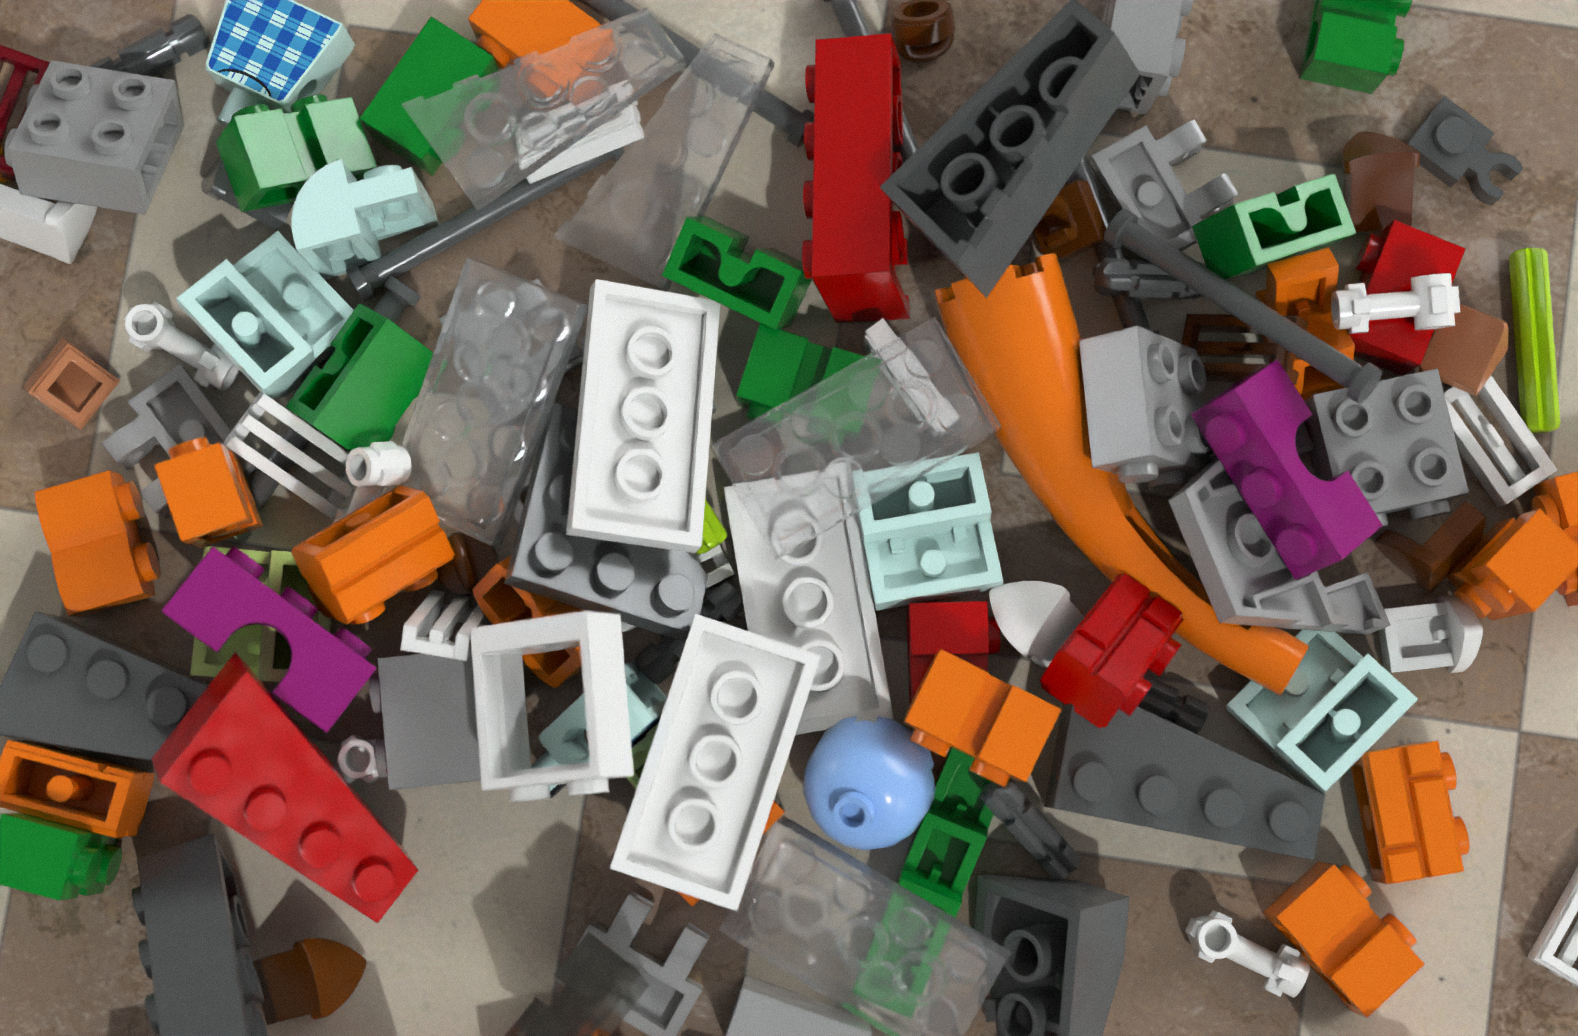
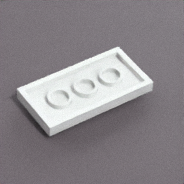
M595 279L589 294L566 535L695 553L701 548L720 303L705 298Z
M850 466L724 487L748 631L821 655L795 736L825 731L842 719L857 716L855 721L868 720L876 722L878 716L893 719Z
M695 614L610 869L735 911L738 910L821 655Z

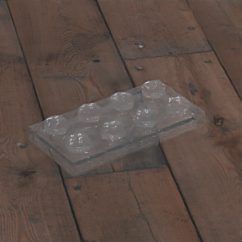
M466 258L401 444L409 453L411 473L408 480L400 485L424 491L433 504L440 520L439 523L490 546L502 545L589 305L486 262L472 258ZM398 485L387 486L385 493L397 487Z
M933 317L710 444V447L772 555L777 560L1000 431L1002 426L936 317Z
M785 815L775 822L751 868L738 910L730 909L719 929L720 932L888 1036H965L1011 954V951Z

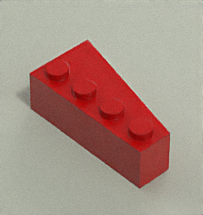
M891 33L815 40V64L807 65L805 69L807 98L809 103H814V122L805 123L804 144L808 161H814L813 180L805 181L803 186L805 215L807 219H813L812 240H804L802 245L804 275L806 279L814 280L836 323L880 321L882 318L884 320L910 319L909 296L904 294L896 275V266H908L907 239L904 238L902 216L900 211H894V203L880 188L903 165L900 152L892 153V146L904 144L901 61Z
M236 651L151 758L160 783L377 924L419 871L403 845L353 787L348 784L317 745L310 740L273 694L254 675Z

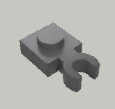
M1445 96L1436 104L1406 143L1420 152V165L1450 188L1463 175L1470 180V188L1474 196L1488 205H1493L1504 194L1500 188L1491 183L1489 178L1490 171H1498L1505 178L1512 180L1523 170V166L1514 156L1502 152L1491 153L1487 150L1485 145L1495 133Z

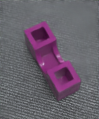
M1278 359L1232 384L1190 414L1295 580L1343 560L1383 526L1348 470L1323 481L1312 475L1301 462L1295 444L1296 431L1299 425L1313 414Z
M232 546L226 555L212 547L162 609V613L216 653L221 650L236 631L243 627L258 624L277 630L287 641L291 657L285 676L271 693L321 730L328 732L376 670V667L366 660L372 649L341 626L332 635L314 622L312 619L319 609L288 586L279 596L258 580L265 569L236 547Z

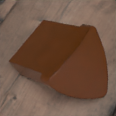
M1368 131L1359 132L1346 143L1342 156V171L1344 173L1343 197L1356 233L1383 230L1393 220L1411 226L1414 167H1419L1420 152L1398 139Z
M1465 500L1423 545L1389 529H1386L1374 541V544L1397 568L1431 594L1483 539L1486 516Z
M305 938L295 941L291 950L254 960L253 964L260 979L265 1001L261 1003L266 1025L309 1014L315 1020L329 1016L341 1007L354 992L366 968V959L352 948L340 942L323 938Z

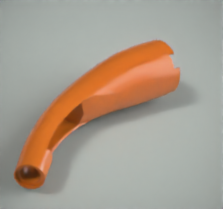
M1056 253L1036 257V262L1020 267L1019 265L1012 266L1010 264L987 298L967 278L951 283L952 287L934 290L933 294L948 343L972 396L998 442L1028 487L1065 534L1111 582L1114 581L1118 574L1126 573L1148 588L1151 597L1159 596L1180 610L1184 620L1176 630V635L1226 667L1281 696L1307 652L1309 645L1277 627L1219 623L1204 586L1175 559L1135 508L1125 483L1119 482L1118 475L1092 468L1079 345L1081 337Z

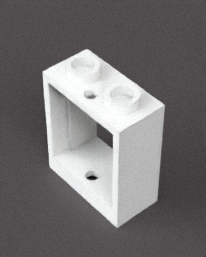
M582 611L470 628L482 790L509 789L510 802L549 799V785L567 784L568 796L609 792L608 779L634 776L620 614ZM580 647L590 762L531 769L522 655Z

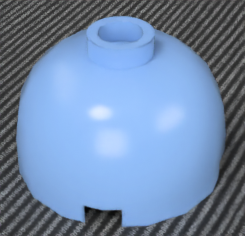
M857 716L844 718L824 732L807 761L803 794L810 815L825 835L843 846L864 851L892 847L914 832L926 815L935 797L936 785L934 786L932 774L934 763L929 750L910 741L909 739L913 731L893 719L878 716L876 722L868 720L855 721Z

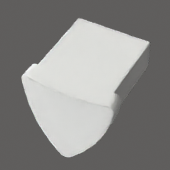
M0 184V238L57 258V260L71 265L91 228L97 207L58 201L54 204L38 197L22 195L19 190Z
M1018 581L993 587L989 592L991 608L1004 637L1025 658H1030L1035 664L1045 670L1060 647L1085 617L1071 603V595L1067 589L1057 584L1043 581Z
M1454 595L1439 596L1438 603L1384 609L1391 626L1378 630L1383 667L1389 673L1447 667L1449 673L1464 672L1476 658L1481 645L1483 627L1474 611L1462 599Z

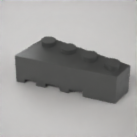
M35 611L0 685V736L151 760L211 681L199 676H190L188 671L64 617Z

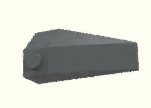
M994 874L978 876L973 942L976 960L986 961L991 998L983 1000L986 1022L995 1021L998 1036H1103L1124 962L1129 908L1128 896L1077 880H1054L1050 878Z

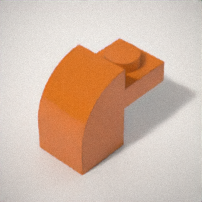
M1330 248L1292 256L1267 264L1266 289L1256 291L1255 298L1281 315L1299 316L1309 322L1307 328L1309 333L1353 360L1355 344L1346 329L1336 330L1332 322L1331 296L1333 291H1337L1339 264ZM1261 334L1263 343H1275ZM1269 359L1270 363L1275 361V359ZM1294 359L1292 369L1299 372L1297 384L1294 386L1303 400L1308 399L1314 394L1346 388L1302 359Z

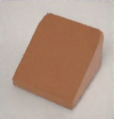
M1460 304V313L1454 314L1455 326L1435 330L1421 365H1419V372L1438 368L1441 382L1477 396L1508 350L1509 326L1503 320Z
M63 337L27 380L24 387L30 395L81 430L120 380Z

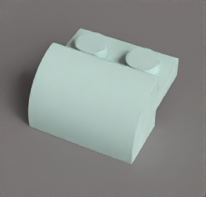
M342 159L329 163L319 169L305 182L293 206L291 225L296 250L324 279L347 274L346 269L356 263L362 268L382 257L379 240L439 225L433 201L412 167L402 169L399 165L376 167L367 171L363 175L364 180L357 181Z
M278 231L234 265L227 259L176 298L181 309L256 388L271 399L281 398L297 390L313 367L318 366L334 353L336 349L330 343L354 311Z
M979 452L852 475V485L876 611L905 606L909 603H922L989 591L993 587L1003 585V576L990 521L992 511Z
M1301 630L1295 637L1309 645V648L1281 696L1251 680L1227 704L1226 710L1274 754L1273 760L1300 783L1325 794L1410 709L1418 698L1369 654L1365 657L1360 655L1336 632Z

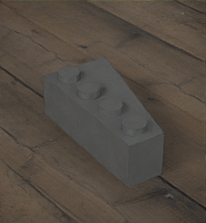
M1070 0L894 172L880 188L907 219L987 298L1131 89L1140 73L1115 32L1077 0Z
M1070 703L1068 705L1063 704L1044 807L1315 860L1325 794L1139 707L1136 708L1130 717L1118 710L1106 728H1097L1076 713L1074 705Z
M213 833L138 858L140 886L132 889V900L139 921L143 926H146L147 938L139 941L138 949L145 973L149 979H153L154 993L145 997V1004L154 1032L160 1036H268L263 1017L257 1004L265 1002L260 979L257 976L251 956L245 948L252 944L235 870L215 834Z

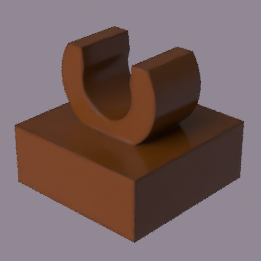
M1077 180L1063 187L1034 228L1042 254L1056 253L1059 263L1105 242L1106 227L1088 181Z

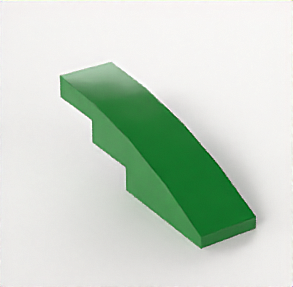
M952 747L948 751L935 782V797L926 815L916 828L852 991L855 994L911 1017L915 1013L960 909L963 892L985 844L988 828L994 816L980 796L982 788L991 781L970 771L969 768L974 758Z

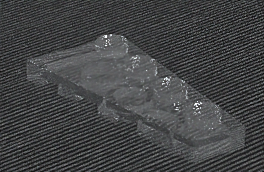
M644 8L570 37V43L540 55L537 51L514 59L515 65L479 78L477 74L453 83L454 89L426 100L423 96H420L401 105L473 206L479 211L681 70L686 64L684 56L649 9Z
M714 33L666 93L664 104L645 127L641 125L644 138L627 145L629 148L606 176L602 174L588 191L586 196L589 198L570 221L566 219L553 237L668 292L673 281L661 275L685 219L692 216H704L774 68L775 63L768 56Z

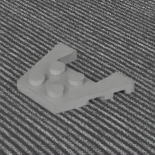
M1304 422L1299 425L1295 436L1299 457L1315 449ZM1217 456L1168 500L1219 623L1368 635L1391 626L1368 572L1327 587L1323 586L1317 571L1295 580Z

